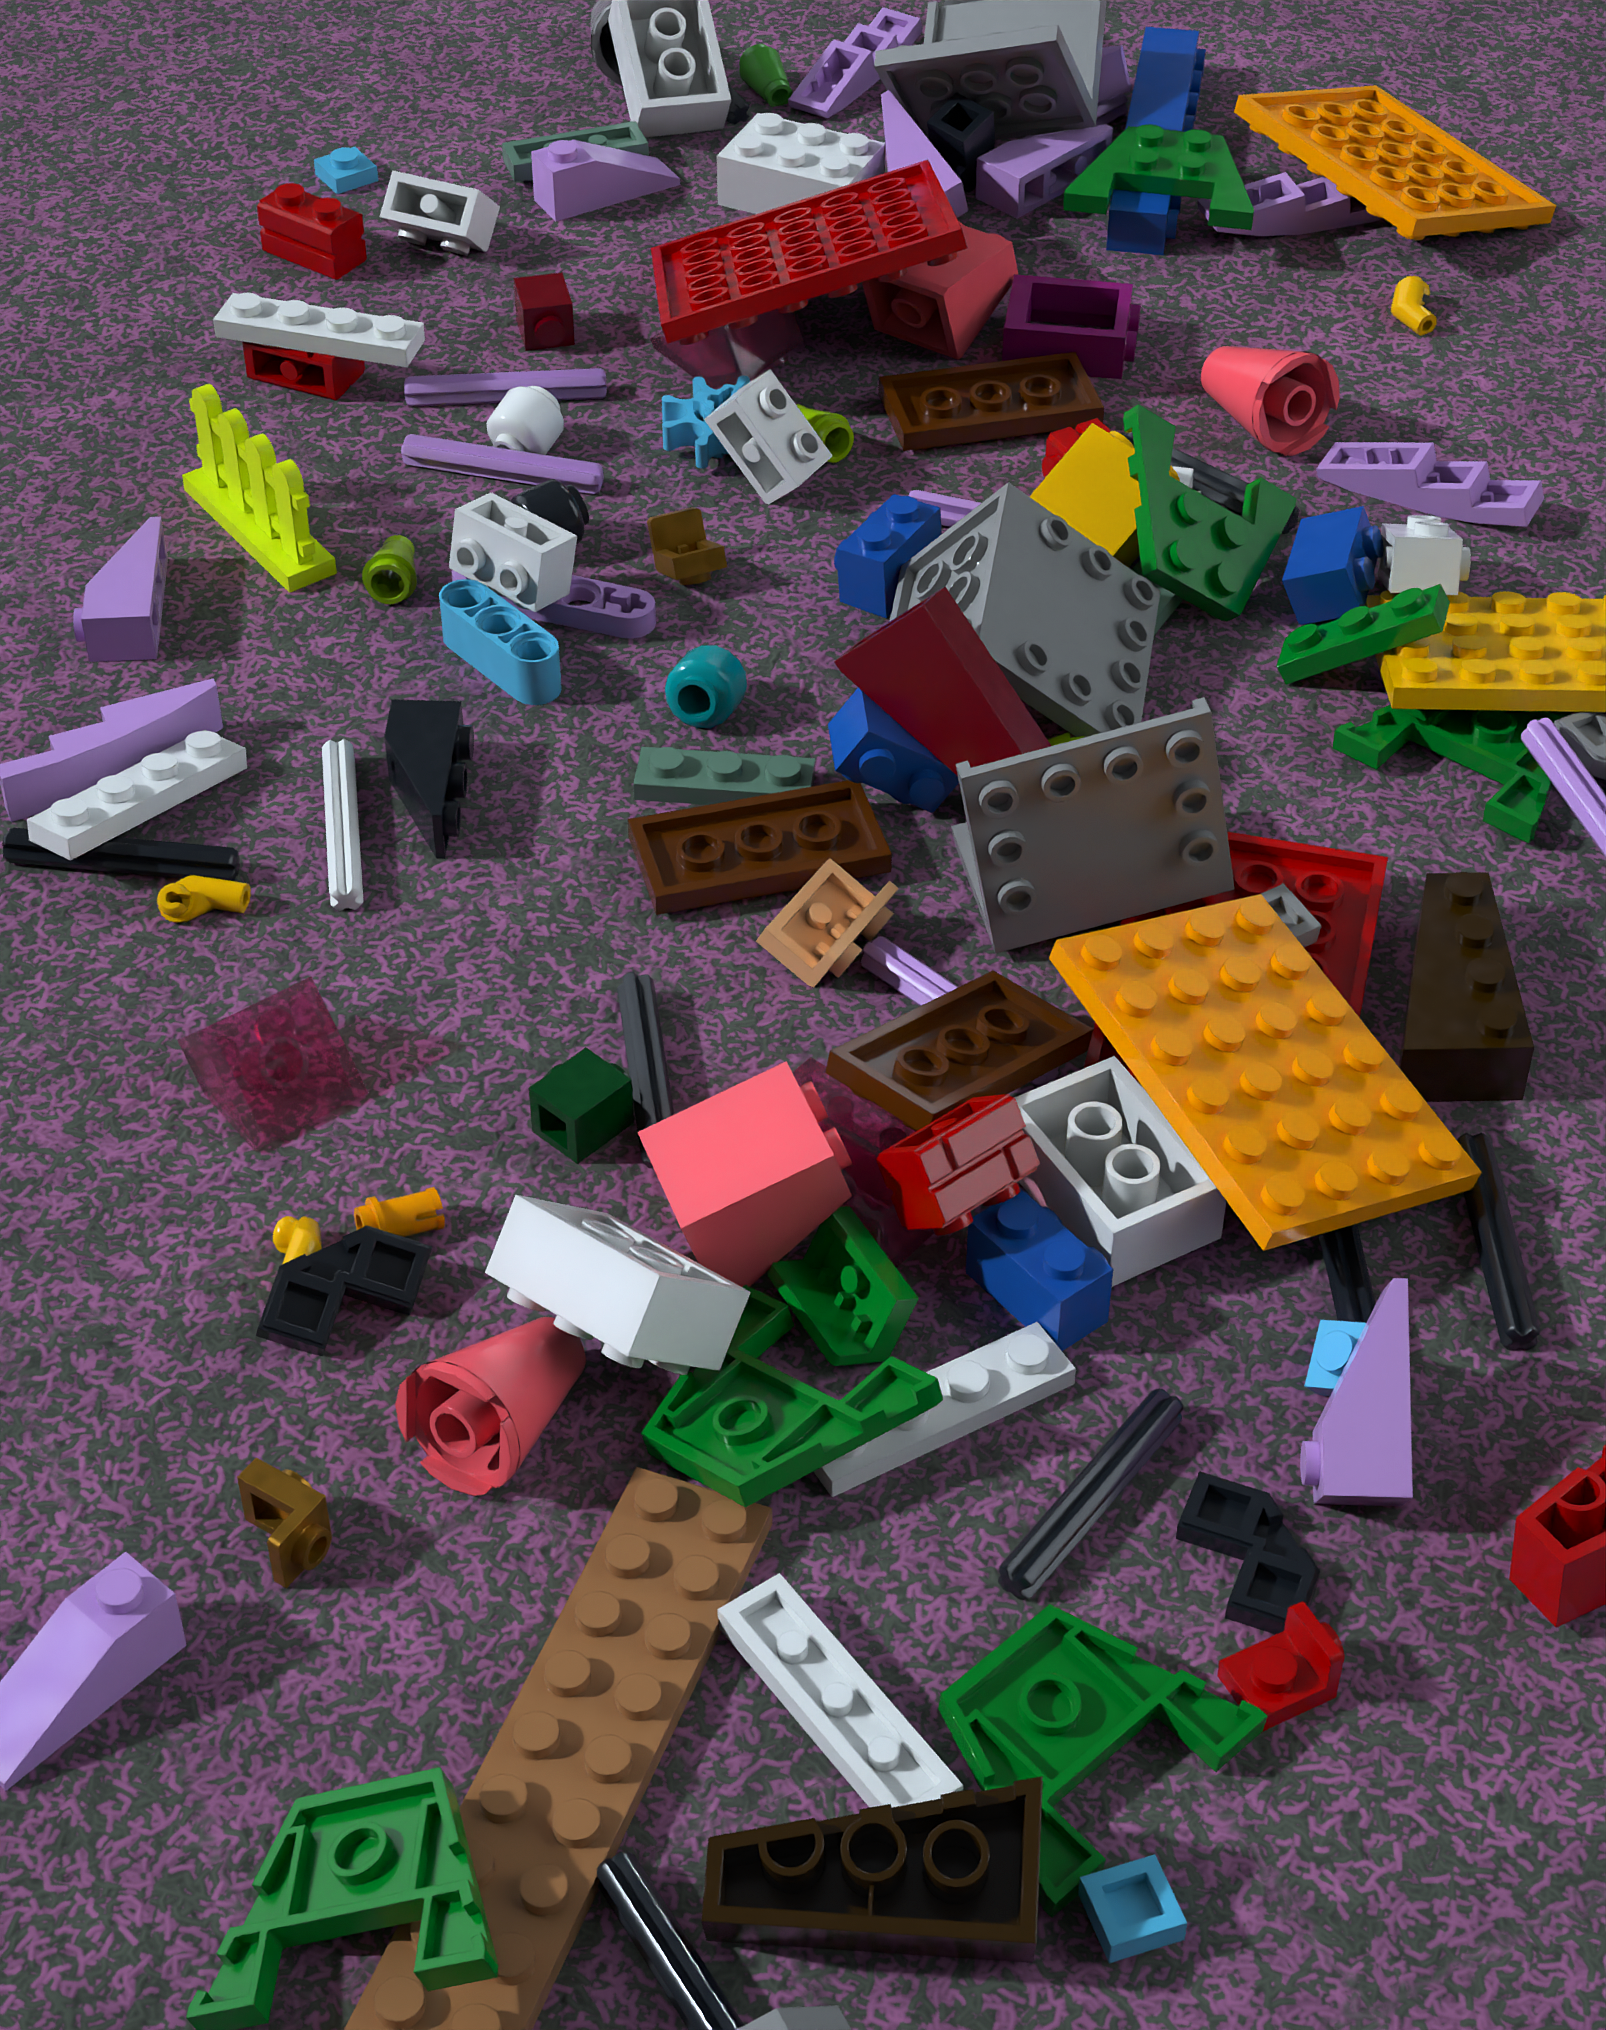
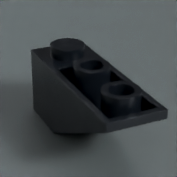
M392 699L384 734L389 781L436 859H445L449 837H459L461 806L460 801L455 800L456 798H465L467 794V764L462 762V760H472L473 725H463L461 701Z

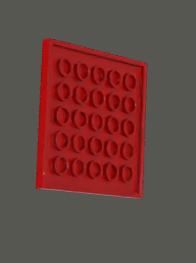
M927 159L652 247L651 254L660 322L666 342L669 344L679 341L680 345H689L708 337L709 330L728 325L729 329L744 328L755 323L758 320L757 315L776 309L781 314L791 313L805 307L808 304L807 299L826 293L829 298L845 296L854 292L858 288V283L876 277L879 282L892 281L904 276L908 272V267L927 262L928 266L942 265L957 258L958 251L968 248L962 227Z

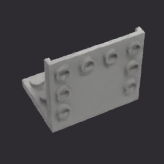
M980 0L940 7L937 1L928 2L924 44L902 45L892 49L878 50L875 54L874 67L886 90H890L928 139L927 121L956 92L993 112L995 140L1096 127L1107 0Z
M1008 482L901 566L890 621L943 587H946L1019 698L1076 737H1088L1142 721L1161 590L1152 585L1148 579L1138 575L1111 556L1105 548L1090 541L1069 526L1064 519L1048 511Z
M1204 697L1192 700L1193 708L972 768L968 761L956 764L967 822L951 826L953 839L995 954L1234 890L1212 712Z

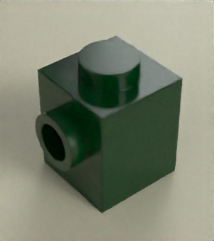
M585 1047L563 1064L554 1066L545 1077L529 1087L532 1132L576 1164H579L634 1123L632 1079L629 1078L620 1066L615 1063L606 1062Z

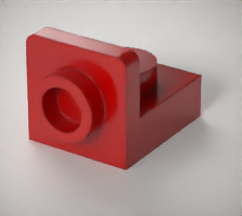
M1301 1601L1288 1607L1283 1632L1221 1659L1217 1676L1238 1705L1244 1700L1260 1708L1268 1716L1263 1731H1266L1336 1698L1345 1659L1344 1649L1335 1630L1328 1623L1319 1622L1308 1606Z

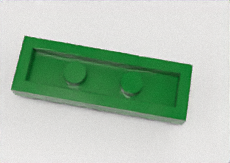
M1441 584L1424 590L1410 588L1396 595L1391 601L1372 608L1367 606L1355 607L1344 613L1339 619L1320 626L1316 624L1303 625L1291 632L1288 637H1285L1276 667L1285 684H1289L1443 632L1450 601Z

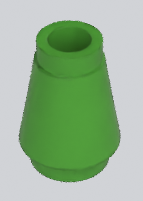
M756 44L746 49L739 60L741 79L768 102L771 107L787 104L788 99L792 95V89L779 53L774 48L764 44Z

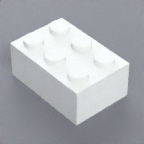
M612 0L608 22L631 122L636 121L645 137L723 129L731 103V96L709 1Z
M757 113L717 155L718 205L758 214L885 173V143L868 139L865 135L859 133L845 134L828 130L817 123L803 124L782 119L780 115L775 113Z
M1115 1056L1014 1097L1026 1125L1023 1132L1030 1136L1040 1162L1037 1170L1018 1182L1040 1206L1048 1207L1055 1212L1062 1224L1085 1245L1094 1247L1103 1254L1109 1265L1113 1268L1112 1287L1221 1238L1226 1206L1225 1198L1145 1089Z
M515 1195L485 1271L486 1274L510 1287L507 1297L513 1302L536 1311L546 1312V1310H549L556 1314L553 1324L557 1328L580 1338L592 1340L595 1337L604 1342L601 1352L606 1357L634 1368H641L646 1359L660 1368L681 1375H687L690 1366L720 1370L751 1293L608 1213Z

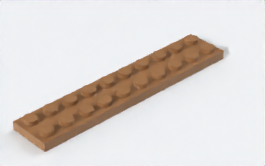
M636 1467L459 1807L499 1966L498 1977L427 1991L414 1974L421 1920L398 1925L344 2030L533 2029L599 1890L600 1880L597 1876V1867L604 1860L615 1856L719 1638L721 1630L719 1629L718 1609L738 1598L772 1526V1508L757 1503L743 1507L714 1490Z

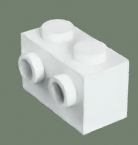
M392 170L380 218L399 231L397 237L401 240L425 246L427 239L440 241V247L444 250L467 256L470 249L487 252L500 206L478 189Z
M771 369L740 388L704 419L766 504L774 502L799 487L833 456Z
M490 492L455 509L449 568L470 580L483 583L494 592L512 600L516 606L536 612L570 594L577 535Z
M1428 515L1408 516L1407 524L1382 523L1381 535L1384 552L1382 558H1379L1378 579L1390 593H1401L1410 588L1424 590L1441 584L1446 595H1458L1459 581H1467L1469 577L1471 554L1470 548L1463 547V539L1449 528V524L1442 523L1441 517Z

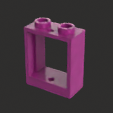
M1014 274L1004 324L1002 361L1076 352L1089 377L1122 379L1124 362H1134L1140 323L1141 304H1132L1133 284ZM1040 321L1088 326L1113 327L1114 330L1034 324L1030 322Z

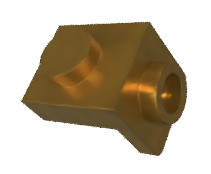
M691 507L653 516L647 520L655 567L659 573L675 580L679 579L680 585H692L710 580L711 571L727 568L724 546L706 539L700 509Z
M256 1457L237 1477L246 1521L271 1534L267 1541L274 1582L288 1588L304 1569L312 1570L317 1567L330 1548L332 1532L326 1496L314 1490L298 1473L288 1469L280 1471Z

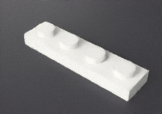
M232 293L213 319L215 337L406 368L425 341L424 323L404 320L395 315L378 316L358 313L349 308L333 309L307 305V303L299 300L282 301L263 298L254 293Z
M203 730L191 733L185 740L159 753L150 754L144 757L140 763L116 775L104 777L96 785L70 798L58 800L50 808L27 819L29 841L71 861L247 769L246 748L222 738L219 734L212 731Z
M1035 1322L926 1372L938 1378L944 1400L932 1409L813 1472L829 1494L834 1497L1074 1385L1076 1368L1041 1325Z
M780 1573L718 1609L719 1629L869 1808L891 1804L892 1808L940 1799L942 1794L963 1791V1784Z

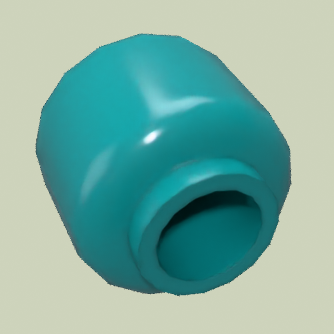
M716 645L699 646L688 651L668 674L665 685L666 702L672 713L684 724L695 728L715 727L724 723L743 701L747 689L746 671L740 660L729 650Z

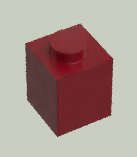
M563 272L513 278L516 320L525 351L575 345L573 304Z

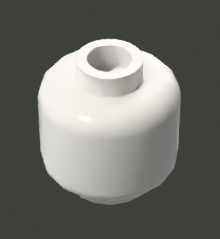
M533 385L510 389L487 420V433L493 443V447L542 455L547 454L564 429V420L557 399L547 390Z

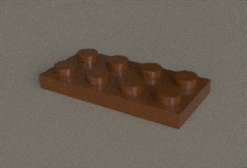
M1076 352L879 377L878 395L903 451L1057 431L1067 427L1075 429L1077 424L1098 418L1102 423L1104 420V405Z
M850 780L628 819V837L656 915L801 889L829 858L854 879L890 873L892 870V853L861 783H854Z
M991 971L830 1050L825 1073L849 1087L855 1095L870 1100L900 1119L908 1128L918 1131L973 1097L1009 1094L1087 1052L1094 1029L999 973Z

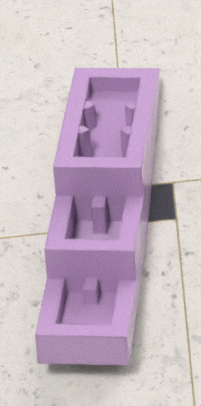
M882 7L869 26L858 23L844 42L833 39L788 99L789 107L829 118L843 110L880 80L874 67L876 51L892 49L902 45L912 46L923 32L921 18Z
M1284 172L1244 185L1254 208L1252 230L1215 226L1213 228L1217 232L1254 236L1302 235L1374 222L1384 218L1371 215L1366 211V205L1359 200L1337 191V185L1325 176L1296 185L1288 174ZM1198 199V209L1208 220L1211 199Z
M1335 442L1316 468L1319 479L1346 490L1438 517L1470 523L1527 527L1544 500L1541 480H1490L1487 461H1437L1434 443Z
M214 679L100 707L103 722L50 735L51 751L0 764V786L10 821L14 822L39 814L50 808L56 801L70 798L96 785L100 779L116 775L140 763L144 757L159 753L185 740L191 733L203 730L216 733L221 730L223 723L217 685Z

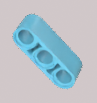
M462 579L450 582L442 587L439 592L443 642L449 649L523 704L542 705L553 701L559 696L562 690L559 645L557 639L479 581Z

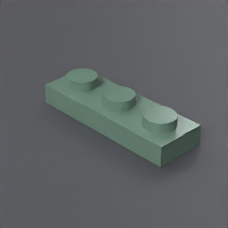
M636 121L502 143L503 161L514 182L533 181L531 151L548 147L551 143L559 140H578L649 156V143Z
M641 747L633 783L634 800L710 805L814 786L815 758L792 757L789 755L743 754L731 751L684 750L672 747Z

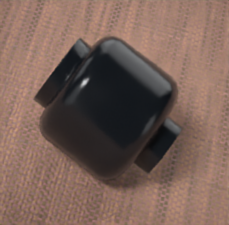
M550 479L515 495L511 499V503L577 535L576 544L582 541L585 532L584 525L589 523V513L582 496L571 484L565 486L558 480Z

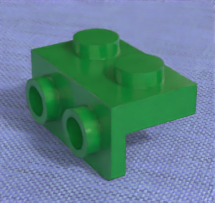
M850 1206L839 1207L819 1225L803 1260L773 1262L767 1273L771 1282L818 1346L821 1353L834 1366L886 1361L890 1357L919 1300L918 1296Z

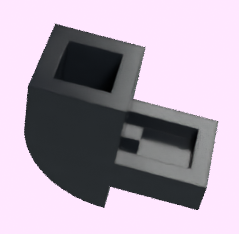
M956 92L927 121L928 137L936 150L960 178L964 191L969 193L976 187L977 158L994 149V115L992 111Z

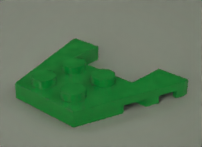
M1152 124L1139 127L1128 126L1064 192L1063 210L1103 215L1107 214L1114 189L1211 199L1208 226L1252 230L1254 208L1226 141L1222 135H1212L1205 130L1192 129L1186 132L1163 130L1160 126Z
M1138 404L1124 412L1123 423L1124 431L1133 433L1135 454L1128 457L1130 477L1139 482L1141 506L1135 508L1134 512L1142 576L1219 620L1228 622L1241 615L1296 505V498L1260 477L1246 485L1242 517L1205 497L1200 492L1181 483L1169 475L1176 426Z
M1391 705L1374 711L1372 721L1355 728V725L1350 721L1339 726L1334 733L1332 748L1377 770L1405 743L1413 741L1436 752L1440 756L1447 757L1504 785L1486 802L1483 822L1524 842L1530 843L1536 834L1553 784L1522 742L1521 733L1527 728V724L1534 719L1538 721L1546 717L1554 723L1556 720L1572 714L1565 711L1392 709Z
M744 1285L742 1288L751 1293L720 1370L696 1367L693 1373L688 1372L687 1375H680L641 1432L649 1455L723 1496L732 1499L741 1506L747 1507L932 1409L944 1399L938 1378L893 1356L884 1361L841 1400H837L756 1359L793 1328L794 1323L788 1305Z
M1049 1604L943 1691L940 1695L938 1709L981 1791L1012 1786L1014 1781L1043 1776L1038 1900L1043 1910L1053 1918L1078 1896L1080 1877L1103 1870L1106 1858L1053 1808L1055 1804L1154 1719H1159L1213 1771L1217 1772L1263 1731L1268 1716L1260 1708L1244 1700L1241 1701L1238 1707L1206 1691V1681L1182 1669L1174 1675L1136 1656L1137 1647Z
M441 1767L296 1798L252 1883V1886L259 1895L244 1924L231 1927L227 1931L216 1953L223 1962V1965L208 1993L207 1991H196L188 2007L186 2018L196 2030H237L267 2024L270 2018L281 1953L284 1948L408 1924L421 1920L414 1974L427 1991L497 1978L499 1966L455 1789Z

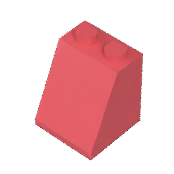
M961 222L959 223L962 227L968 249L958 251L957 258L938 266H928L927 262L908 267V272L904 276L892 281L879 282L876 277L862 282L875 330L957 360L964 355L1012 286L1014 274L1019 275L1011 241L995 233L988 234L965 226Z
M787 1061L637 1132L679 1226L698 1263L741 1287L744 1285L750 1287L770 1269L772 1263H777L852 1197L841 1170L853 1165L835 1127L822 1132L818 1122L829 1118L812 1081H808L800 1086L798 1085Z

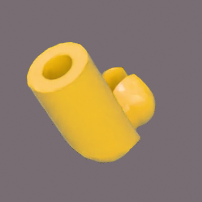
M1407 276L1399 281L1395 287L1391 313L1419 336H1422L1434 330L1437 324V317L1423 307L1425 304L1422 301L1423 295L1430 296V289L1427 283L1423 282L1418 276Z
M191 875L176 883L165 885L159 891L157 904L161 915L166 920L175 923H186L214 909L244 913L250 902L251 889L247 883Z
M285 1216L277 1222L273 1232V1243L279 1252L286 1253L282 1264L305 1254L308 1256L322 1249L321 1230L318 1222L307 1216H303L299 1220L292 1216Z

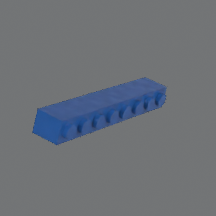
M1157 27L1145 28L1126 128L1128 126L1139 127L1152 124L1160 126L1163 130L1186 132L1194 129L1206 57V49L1198 48L1199 31ZM1114 189L1109 208L1106 250L1164 255L1166 239H1176L1182 196Z

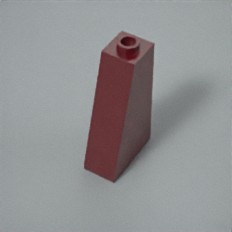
M943 587L861 639L834 661L838 669L956 775V764L968 761L972 768L1051 746L946 587Z

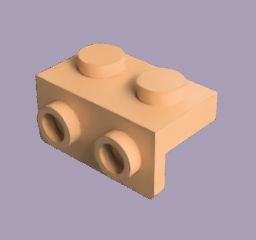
M829 858L764 929L756 942L803 982L814 988L828 971L838 978L844 973L862 951L854 943L860 935H863L871 942L894 914L885 905L899 888L889 880L881 891L874 896Z

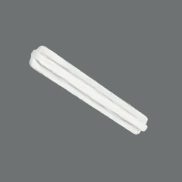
M342 739L338 743L329 740L322 747L330 903L338 911L346 908L356 910L363 903L354 749L353 745L346 739Z

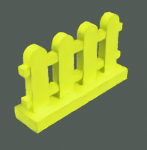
M211 384L193 389L192 398H189L190 409L195 414L199 441L196 448L197 455L202 460V467L182 475L184 490L289 593L337 574L335 557L310 535L307 508L310 507L309 495L304 491L302 475L295 462L287 459L276 463L273 446L265 434L261 433L249 438L248 427L241 412L236 408L223 412L219 395Z

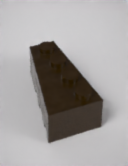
M1489 872L1427 873L1417 924L1399 1068L1426 1102L1523 1100L1534 1052V1044Z
M1043 1776L1014 1781L1012 1786L974 1792V1789L942 1794L940 1799L891 1808V1804L859 1809L858 1814L820 1821L811 1818L708 1837L701 1918L706 1940L1033 1963L1037 1941Z

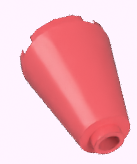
M1222 346L1215 349L1207 357L1201 371L1203 389L1267 450L1287 456H1294L1309 450L1324 437L1330 427L1324 424L1330 408L1337 410L1340 400L1339 379L1333 365L1311 352Z
M541 1317L417 1367L399 1385L395 1407L399 1429L406 1443L415 1436L428 1455L420 1461L421 1465L430 1475L447 1487L472 1496L485 1495L492 1488L506 1484L512 1479L583 1372L586 1356L580 1337L557 1328L553 1324L555 1318Z

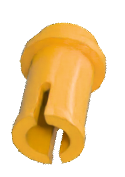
M435 1187L380 1202L375 1196L366 1198L365 1205L355 1207L354 1209L357 1230L368 1225L401 1237H406L434 1229L441 1230L445 1227L444 1214H436V1210L443 1209Z

